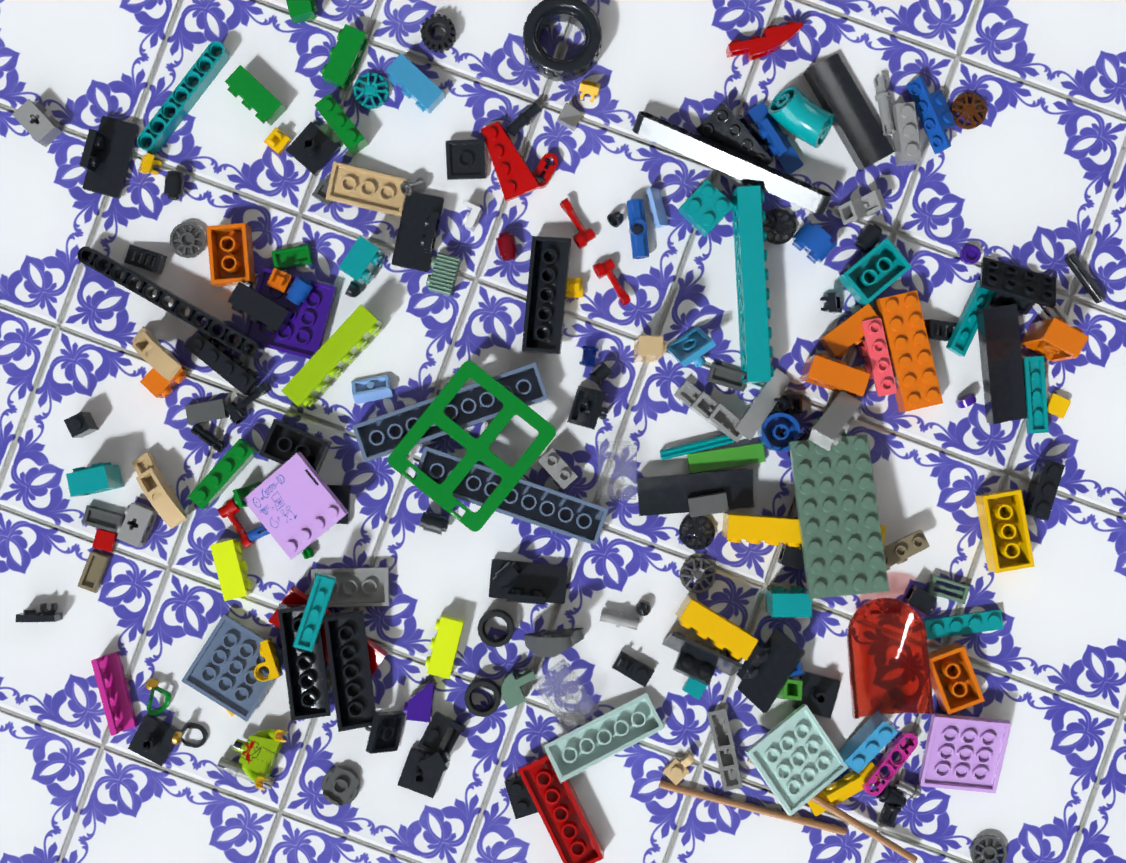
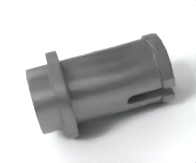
M422 177L412 181L405 180L400 185V189L404 195L410 196L413 192L426 189V182Z
M901 778L897 779L894 787L895 790L909 795L911 799H918L922 790L918 784L913 785Z

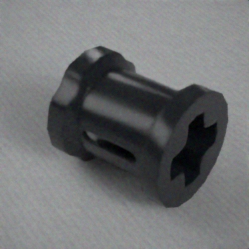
M601 362V366L593 373L590 372L588 374L599 387L609 375L612 376L614 374L604 362Z
M884 803L885 808L882 817H879L878 821L886 826L895 828V820L898 812H901V808Z

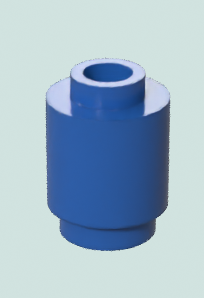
M301 276V278L296 277L287 291L288 295L286 298L300 306L301 302L304 303L313 288L310 285L312 281L304 276Z

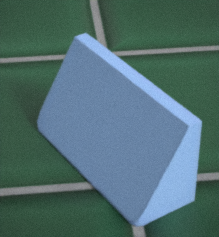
M651 187L647 188L646 197L654 228L658 229L668 226L660 190Z
M389 374L351 381L352 395L356 404L393 397Z

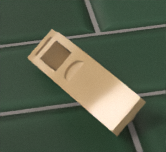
M142 327L133 338L132 347L159 374L168 381H171L179 373L182 365L167 348L160 344L150 330Z
M147 452L133 461L132 464L138 474L136 477L137 482L165 523L173 529L187 520L188 517L172 486L167 485L152 454Z

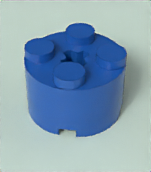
M807 220L792 237L794 240L792 245L797 250L801 251L803 249L808 253L806 257L815 264L817 261L821 263L837 246V243L834 242L832 244L830 242L832 237L816 223L814 226L810 225L811 220Z
M786 413L768 415L758 429L760 442L771 451L789 450L788 443L798 441L800 436L798 421ZM777 429H782L780 435H776Z

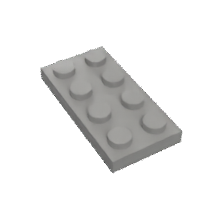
M389 567L311 569V589L317 572L336 577L327 607L390 605Z

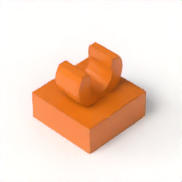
M274 268L266 285L286 294L293 276Z

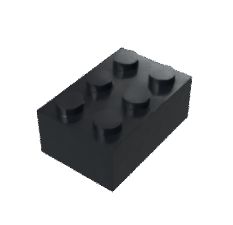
M274 419L259 455L283 465L296 453L301 452L319 474L332 442L280 419Z

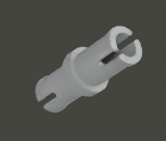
M602 609L599 621L615 624L619 628L623 626L637 630L640 618L623 615V612L615 613Z

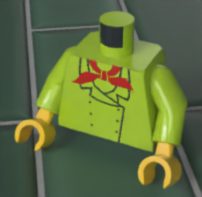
M269 728L257 731L255 735H250L247 742L240 739L235 741L233 750L242 753L239 762L242 763L243 771L255 783L256 788L265 790L263 783L270 782L269 779L264 777L270 776L282 744L286 742V740H283V734L288 733V731Z

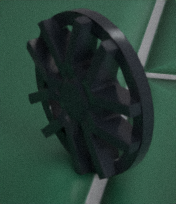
M773 209L765 214V219L767 218L770 222L768 224L762 222L763 228L770 227V230L766 231V241L771 244L781 245L788 242L794 236L796 222L794 216L787 210ZM777 212L783 213L780 218ZM771 213H773L775 220H772L769 216ZM785 214L789 217L787 221L782 220ZM791 220L793 226L787 225V223ZM785 229H791L792 233H788ZM773 233L772 239H769L767 234ZM783 234L788 236V238L783 240ZM776 235H779V241H775Z
M689 515L681 522L679 527V537L682 543L690 549L700 550L706 548L711 544L715 536L714 525L706 516H698L696 523H694ZM700 518L705 519L702 526L699 525ZM686 521L692 524L690 528L685 525ZM707 522L711 528H704ZM683 527L689 530L688 532L682 534ZM705 531H712L711 536L704 535ZM690 534L691 538L685 541L683 537ZM703 537L710 538V540L705 544ZM701 539L703 546L698 547L697 540ZM694 540L695 547L688 543Z

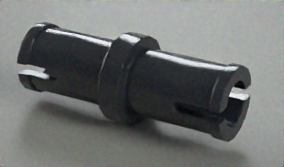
M533 101L526 110L517 114L518 117L506 126V129L511 135L515 136L525 125L528 126L530 121L542 109Z

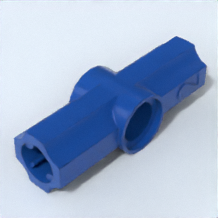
M632 199L627 201L633 259H644L649 257L643 199ZM640 225L643 228V232L635 233L633 227Z

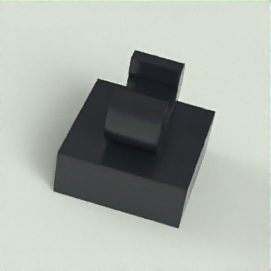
M827 293L828 297L820 298V301L828 302V306L821 308V311H829L834 314L842 313L840 293Z

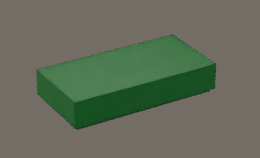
M309 244L271 251L274 268L279 270L314 264Z

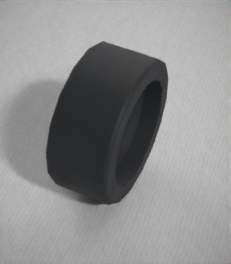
M493 609L484 613L477 627L478 635L482 642L491 647H501L507 644L512 638L515 629L512 617L506 611L500 609ZM492 617H500L507 624V633L500 639H492L485 632V624Z
M488 678L474 680L469 684L465 692V705L470 713L475 716L486 717L492 715L498 709L501 702L499 686ZM486 686L493 691L494 702L488 708H478L472 702V693L477 687Z

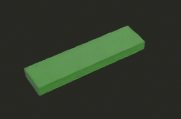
M762 443L687 454L689 473L766 462Z

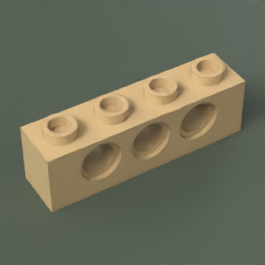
M639 335L634 342L633 362L656 363L666 353L667 341H663V336Z

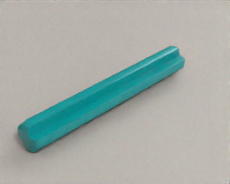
M723 434L660 450V456L662 460L731 444L735 441Z

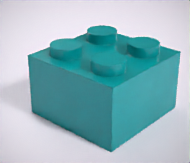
M706 180L680 206L678 212L706 237L732 211L735 205L710 181Z
M359 236L338 268L365 286L366 283L369 284L374 278L373 273L376 268H380L384 263L385 254L377 246Z
M111 462L92 464L90 467L74 468L72 473L66 474L71 497L87 496L124 487L119 465H112Z
M771 586V589H766V612L772 617H812V599H809L808 591H806V588H802V586H790V589L783 588V586Z

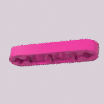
M902 732L864 779L865 784L862 787L867 794L877 796L884 790L917 747L918 739L914 734ZM906 737H907V738H910V739H909V741L911 742L910 745L906 744V741H905V738H906ZM894 751H899L900 753L898 761H893L892 759ZM883 766H887L889 772L883 777L880 774V769ZM875 776L882 779V781H878V779H876ZM870 783L874 784V786L876 787L875 790L871 789V787L869 786Z

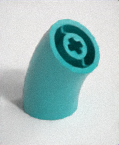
M790 86L782 90L768 106L769 114L780 125L797 138L815 148L820 147L824 142L834 120V114L812 102L796 86Z

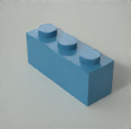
M402 53L386 69L387 79L394 86L398 84L402 88L401 92L408 99L412 97L416 101L415 105L422 112L426 110L431 114L444 100V92Z
M877 711L839 750V753L844 763L859 774L898 731L890 719L880 711Z

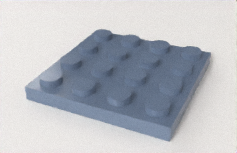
M224 614L181 681L247 722L275 680L271 679L261 682L254 676L255 667L266 661L265 657H262L259 652L260 642L266 639L227 614ZM273 644L282 668L284 665L283 650ZM263 666L261 672L263 675L268 676L269 669Z

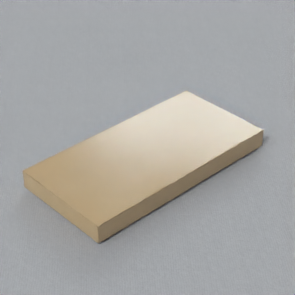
M333 161L326 200L401 217L406 195L401 192L400 185L403 181H409V179Z

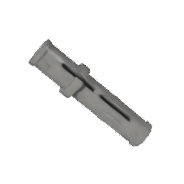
M880 76L873 80L876 90L875 101L878 102L883 135H891L896 132L889 100L891 95L887 90L886 77Z
M221 756L216 767L217 769L231 773L233 777L238 776L251 781L243 771L242 763L239 761L237 763ZM264 777L269 779L270 782H264L263 786L271 789L275 777Z

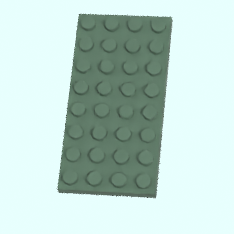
M868 435L844 436L838 446H833L830 451L810 440L789 442L809 599L889 591Z

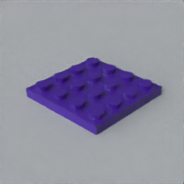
M261 267L255 291L292 312L293 315L283 332L276 331L275 334L265 329L266 324L261 321L257 324L247 319L244 334L260 342L263 347L311 359L321 348L337 287L310 280L312 281L310 285L313 288L304 303L301 302L300 306L286 298L287 292L285 294L266 285L273 270ZM292 275V276H293V279H292V281H291V283H290L288 289H289L290 286L292 285V283H293V281L295 280V278L298 277V276Z

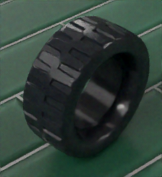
M543 0L532 9L523 27V47L526 58L529 60L532 68L545 78L557 82L576 80L593 68L602 47V28L596 13L586 2L581 0ZM557 22H568L579 28L585 39L582 50L576 56L565 60L549 56L543 50L540 39L545 29Z

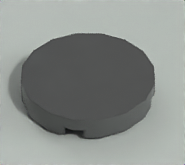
M336 766L330 769L322 780L324 797L329 803L336 806L351 803L360 791L358 774L347 766Z

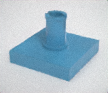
M695 326L669 344L667 350L684 368L692 362L695 367H701L706 362L702 355L714 348L716 344L702 329Z

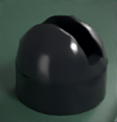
M615 210L607 216V220L611 226L616 228L624 221V215L620 211Z
M351 281L345 295L353 298L357 297L361 291L360 286Z
M641 600L636 604V611L640 616H647L651 612V605L648 601ZM644 604L646 613H643L640 605Z

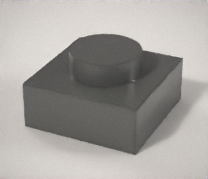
M321 179L312 196L330 206L332 201L326 200L329 183Z

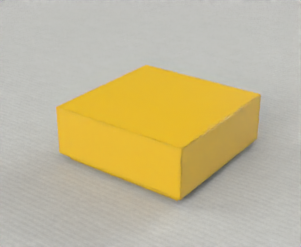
M1051 393L1047 402L1048 413L1064 419L1071 401Z

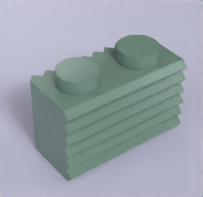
M440 252L437 253V256H433L431 267L433 268L432 275H428L426 281L428 290L452 297L461 259Z

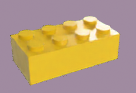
M1009 489L975 495L988 571L1001 573L1035 567L1021 490Z
M689 595L685 597L676 612L677 621L687 629L694 628L696 634L705 640L709 637L716 647L721 650L724 647L727 648L730 655L738 660L741 658L747 660L759 641L748 631Z

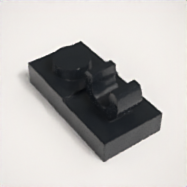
M43 603L40 605L41 612H36V609H24L23 613L16 614V622H56L63 619V613H55L58 609L57 603L51 604V610L47 609V603Z
M622 650L612 665L613 669L646 687L655 671Z

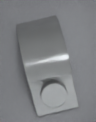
M880 189L861 198L850 200L837 207L843 224L846 225L877 213L886 208V204Z

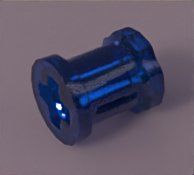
M582 346L583 355L579 365L596 367L595 357L599 348Z

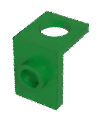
M261 481L233 490L234 501L239 508L248 507L243 499L250 493L252 488L258 487Z

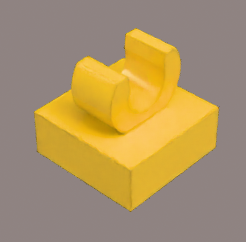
M582 79L579 91H581L580 100H583L585 94H590V102L592 103L595 95L599 93L601 84Z
M276 127L264 140V143L279 155L292 142L290 138Z
M144 153L138 172L143 174H149L150 172L153 175H158L159 172L154 171L152 166L153 164L162 165V162L154 160V155Z
M568 278L566 298H583L582 278Z

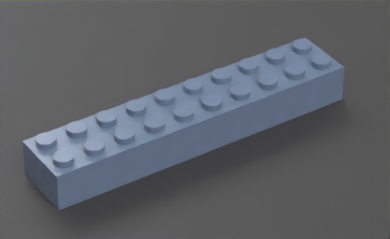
M536 362L492 377L527 406L549 400ZM474 383L460 389L444 409V414L461 428L466 429L494 419L503 408V403L481 385ZM436 397L352 425L364 462H370L390 455ZM433 424L416 446L448 434Z
M425 446L418 468L435 482L442 484L462 458ZM476 463L454 490L453 496L482 506L500 484L502 478L489 467ZM521 478L496 509V512L596 546L609 509Z

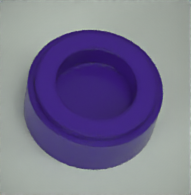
M968 245L960 251V259L967 265L978 262L981 257L980 249L975 245Z
M970 393L958 398L955 402L958 408H965L974 404L977 399L974 393Z

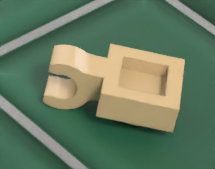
M690 751L680 760L675 756L662 769V772L677 785L690 772L687 767L695 761V756Z

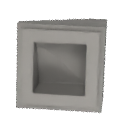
M566 103L557 119V123L575 131L583 114Z

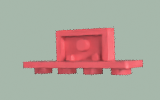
M881 318L863 321L861 324L865 341L861 342V346H859L860 355L864 357L865 362L863 368L866 369V373L871 374L869 379H874L878 397L897 393L882 320Z

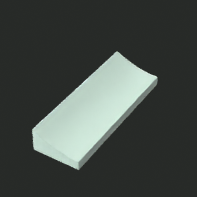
M645 693L543 747L560 783L662 731L665 727L649 696Z

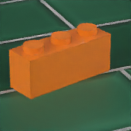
M868 303L822 336L819 341L832 358L836 356L840 358L848 352L847 348L852 344L856 346L864 340L861 323L866 320L879 318V316Z

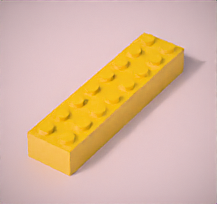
M723 513L722 536L726 537L729 542L741 543V539L750 544H761V541H765L768 545L780 546V542H784L785 545L791 547H800V544H802L798 518ZM880 525L884 548L886 526Z

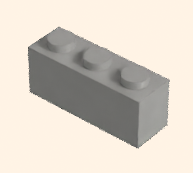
M915 102L895 104L891 110L896 130L895 133H892L896 167L914 165L922 159Z
M841 391L812 428L809 440L827 451H830L833 446L837 447L843 436L841 435L843 432L847 434L852 426V420L857 421L862 411L859 409L862 402Z

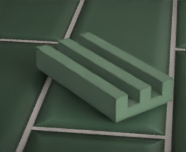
M931 574V582L929 581L927 593L965 604L970 589L969 585ZM936 580L962 587L964 592L936 584ZM934 587L962 595V598L959 599L933 590Z

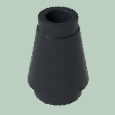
M889 784L876 796L880 802L903 808L907 801L906 797Z

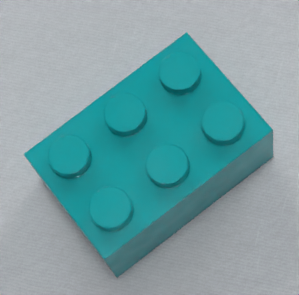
M885 238L842 273L838 279L860 306L863 307L912 268V266L891 241Z

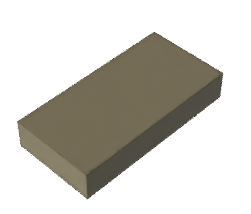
M91 550L78 587L97 593L111 556Z

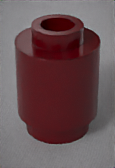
M510 232L500 233L499 237L496 238L499 257L502 258V261L516 259L518 250L515 235H510Z

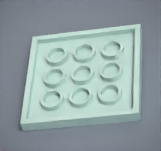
M806 704L799 706L745 750V753L789 816H792L849 768Z

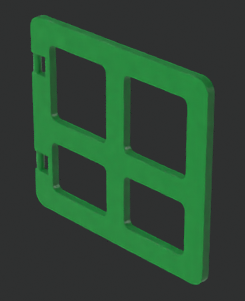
M466 361L389 455L388 463L468 529L476 532L484 526L556 435V429L474 362ZM469 379L476 381L503 403L501 411L479 438L471 436L444 414V409ZM515 415H518L538 431V436L516 464L509 466L491 452L489 447ZM433 424L441 428L467 450V453L442 484L435 482L407 458L408 454ZM478 461H482L502 478V481L477 512H473L455 498L453 492ZM409 467L418 473L415 479L406 472ZM456 505L466 511L463 516H460L453 510Z

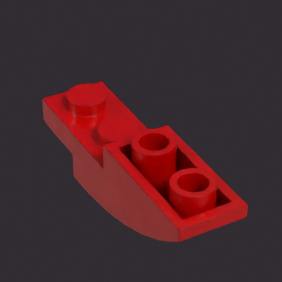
M791 21L783 26L770 25L764 29L761 38L760 36H753L746 41H741V39L733 40L727 46V58L746 54L747 61L767 56L789 43L800 32L803 23Z

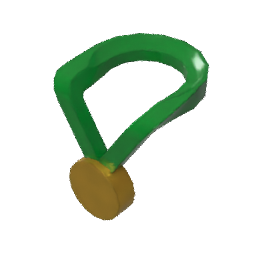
M154 678L148 679L145 687L151 690L147 705V712L150 715H158L165 711L172 697L170 692L158 687L159 682ZM154 691L164 694V704L156 710H151Z

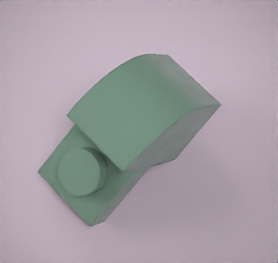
M525 668L518 672V676L511 670L505 676L501 693L508 710L526 701V695L521 686L536 679L537 674L534 668L530 670Z

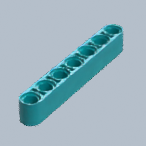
M213 41L207 46L137 139L138 146L150 154L158 153L229 61L230 53L221 42ZM218 50H222L220 55L215 56ZM211 65L209 70L204 71L205 66ZM195 80H199L196 86H192ZM187 95L186 100L181 101L182 96ZM176 110L175 114L169 117L170 112ZM164 125L163 130L158 132L159 126ZM152 140V144L146 147V143Z

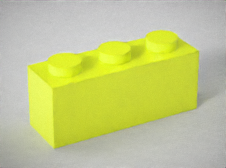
M238 538L210 545L224 602L252 594L253 584L247 576L248 565L246 560H243V546L238 541Z
M444 614L441 616V619L437 618L434 630H438L436 638L432 637L430 649H433L432 654L427 657L425 667L428 668L427 674L450 679L465 622L464 619Z

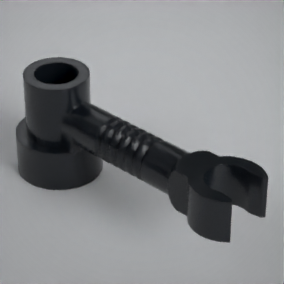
M263 382L254 392L238 404L231 402L225 407L234 425L241 423L247 418L243 411L245 407L271 390L268 383Z

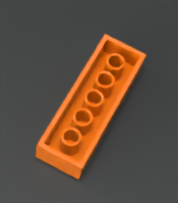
M917 290L873 301L876 314L882 320L897 388L895 398L898 411L907 412L942 404L943 400Z

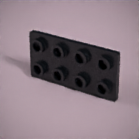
M722 103L696 129L702 137L763 164L770 165L773 162V158L763 148L766 142L742 115L736 117L725 103ZM741 181L744 186L748 185V183Z
M102 116L98 131L89 129L79 165L87 170L82 187L84 190L117 199L121 198L140 126Z
M413 192L410 196L406 195L391 262L392 265L429 272L444 204L443 197Z
M983 257L981 260L980 287L995 291L990 305L1017 304L1018 313L1027 315L1035 303L1050 308L1056 306L1055 277Z
M492 559L489 597L507 599L508 602L545 605L546 602L564 604L568 566ZM508 561L511 563L516 562L522 569L520 571L522 576L510 587L502 590L493 580L496 576L495 573Z
M775 628L766 643L756 644L748 659L744 661L743 669L737 672L736 675L743 679L738 686V690L759 710L767 713L804 656L805 651L779 628Z
M672 632L662 643L664 646L679 652L673 670L707 686L711 682L715 669L732 676L743 669L744 666L739 663L738 659L726 657L717 649H709L700 641L689 640L680 632Z

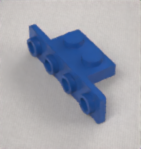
M920 76L908 83L906 87L912 101L915 102L916 111L934 154H938L951 147L945 130L954 127L956 123L942 90L929 93L923 77Z
M761 102L748 110L747 114L756 126L759 136L765 140L770 153L776 157L785 173L790 175L804 165L776 120L769 114L765 103Z

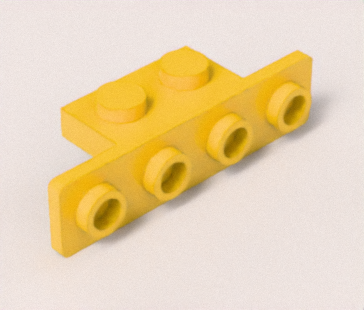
M869 762L859 774L856 771L847 773L843 778L827 785L817 795L836 806L863 790L864 779L875 767L874 763ZM811 800L807 802L815 816L827 811Z

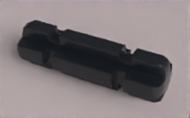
M195 424L191 428V432L194 435L199 436L198 438L210 447L213 446V449L217 452H222L225 449L226 444L221 440L218 441L216 436L205 430L201 425Z

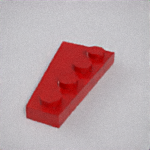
M497 121L481 129L505 201L513 200L542 187L535 179L533 172L526 165L522 155L517 151L500 122Z

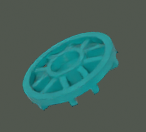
M367 72L356 79L353 85L354 97L362 107L376 109L387 101L389 86L381 75ZM366 77H367V83L364 82V81H362V80H363L364 78H366ZM370 77H375L373 83L370 82ZM378 78L383 82L377 83ZM359 83H361L364 85V88H360L357 86ZM385 86L386 89L379 90V87ZM386 93L384 99L382 100L379 94ZM366 96L365 100L362 103L360 99ZM376 97H378V99L380 100V103L375 104L374 99ZM371 99L373 105H367V102Z

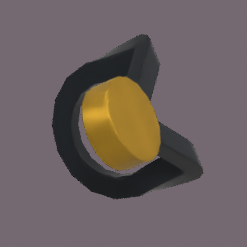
M187 722L180 732L176 731L174 733L172 743L176 745L181 743L183 746L198 748L206 743L208 733L202 725ZM188 728L198 729L202 732L203 739L200 743L194 744L186 742L182 736Z

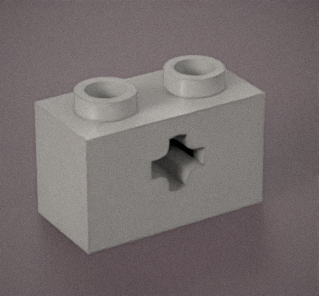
M28 99L12 115L39 144L47 147L62 133L58 127L60 124L54 117H49L45 113L47 110L41 103H34Z
M553 448L538 460L563 490L578 477Z
M133 502L125 510L126 517L117 529L119 534L116 539L136 547H142L146 544L158 513L152 507L140 502Z

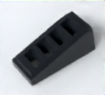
M130 244L124 263L162 274L167 256ZM134 250H136L137 253L134 261H131ZM141 252H142V253H143V256H142L141 262L138 263L140 254H141ZM147 255H150L147 265H144ZM156 257L154 266L151 267L153 258Z
M924 320L929 340L948 342L952 335L953 327L957 325V323L940 320Z

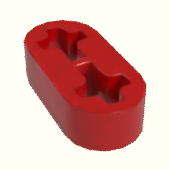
M545 154L533 173L536 180L537 176L540 177L543 172L545 173V182H540L542 187L539 189L545 188L549 184L558 167V158L555 154ZM552 158L555 165H550L548 169H545L547 165L545 160Z

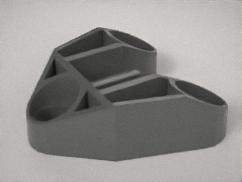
M584 628L548 630L525 634V646L537 657H556L584 639Z

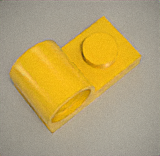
M272 638L261 641L259 652L262 657H265L266 661L255 667L254 676L258 681L264 682L282 676L283 672ZM263 666L269 669L268 676L262 674L261 668Z

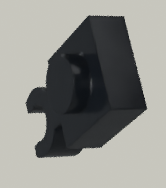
M802 394L783 395V398H774V401L779 402V408H775V412L786 414L802 413Z

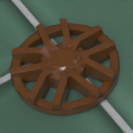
M964 93L953 101L950 111L953 114L956 125L962 129L969 130L978 127L984 121L987 108L985 101L975 95V93ZM967 97H971L970 103H968ZM955 104L960 106L961 109L955 108ZM981 105L982 109L977 110L976 107ZM954 112L960 114L957 119L954 115ZM961 117L965 119L962 124L958 121ZM967 121L970 122L971 126L965 125Z

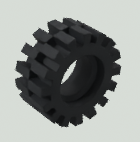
M432 14L430 19L427 17L425 19L426 22L422 23V28L420 29L424 45L430 51L433 49L435 53H437V50L443 53L444 49L448 51L449 46L452 47L454 45L453 41H456L455 27L450 18L447 19V16L443 15L441 17L440 14H437V17H434ZM436 27H442L446 31L444 38L441 40H435L431 36L432 30Z

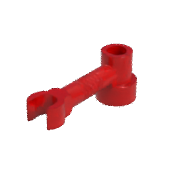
M566 198L561 201L560 206L578 230V233L573 235V240L578 248L582 249L596 236L591 228L586 230L576 215L570 201Z
M609 258L601 263L598 262L592 265L599 279L604 276L608 277L622 305L628 304L631 299L613 272L615 264L612 259Z
M234 497L226 501L225 505L218 508V512L222 518H229L239 535L243 547L247 548L253 545L254 542L249 540L247 532L236 516V513L241 511L242 508H239L234 501Z

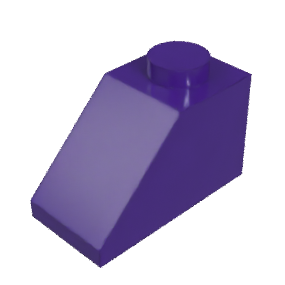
M436 680L428 682L413 694L408 702H405L404 714H407L406 720L430 722Z

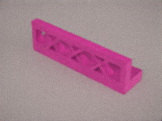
M119 652L91 660L111 736L138 726Z

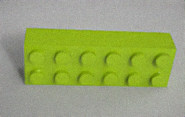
M360 304L281 391L298 407H312L318 400L316 397L321 392L325 393L331 385L329 383L334 378L338 379L344 371L342 369L347 364L351 365L357 358L355 355L360 350L363 351L370 344L368 341L373 336L376 337L383 330L381 327L384 324Z

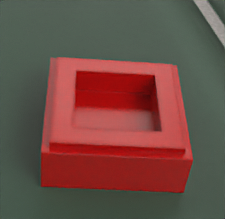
M97 529L92 548L113 552L118 534Z

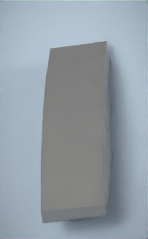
M775 368L774 377H771V381L764 383L734 429L748 440H751L778 402L774 401V398L781 397L792 379Z
M685 380L674 394L676 398L735 442L742 438L743 435L734 429L740 419L723 405L715 402L706 393L698 390L689 381Z
M726 709L707 712L723 791L743 788Z

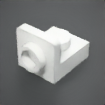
M464 200L462 203L464 208L471 212H467L463 223H465L466 230L474 232L483 211L477 202L472 200L467 202Z

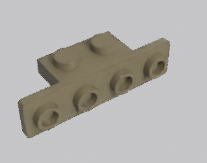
M917 530L884 547L887 571L891 566L904 563L908 560L907 558L929 548L930 545L922 530Z

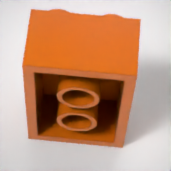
M246 223L207 226L211 284L216 287L237 286L239 282L245 285L256 284L251 227Z
M1054 317L1030 324L1020 343L1051 362L1078 358L1089 337L1083 334L1084 331L1082 329L1071 327L1066 324L1067 322L1064 319Z
M818 353L806 359L800 380L838 393L844 391L856 398L864 395L871 374L866 373L865 368L859 366L852 368L847 366L845 361L837 359L832 361L829 360V356Z
M956 642L921 655L942 711L949 715L985 701L963 645Z

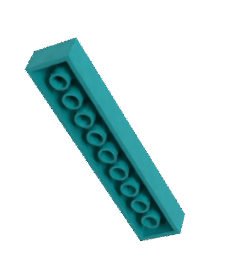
M760 186L736 187L731 195L732 204L735 205L732 209L740 361L741 371L747 373V379H744L742 375V383L756 384L769 382L771 377H774V368L770 366L773 348L769 346L772 329L768 327L771 311L770 307L767 308L770 292L769 288H766V280L769 277L768 269H765V261H767V249H764L766 230H763L762 223L765 222V211H762L761 203H764V192L761 191Z

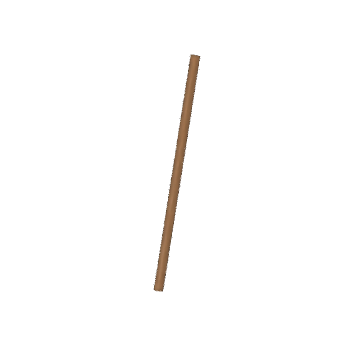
M748 757L747 761L753 764L750 758ZM818 795L811 799V801L905 859L916 863L917 856Z
M661 780L659 782V788L844 836L847 832L845 827L794 814L789 816L786 812Z

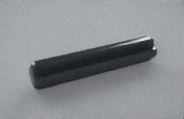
M1074 253L1068 255L1064 261L1094 302L1100 303L1106 299L1105 294Z

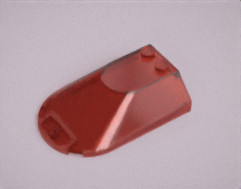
M877 598L863 604L853 614L847 628L853 718L859 719V717L874 715L877 711H880L882 714H934L927 635L921 617L907 603L894 598Z

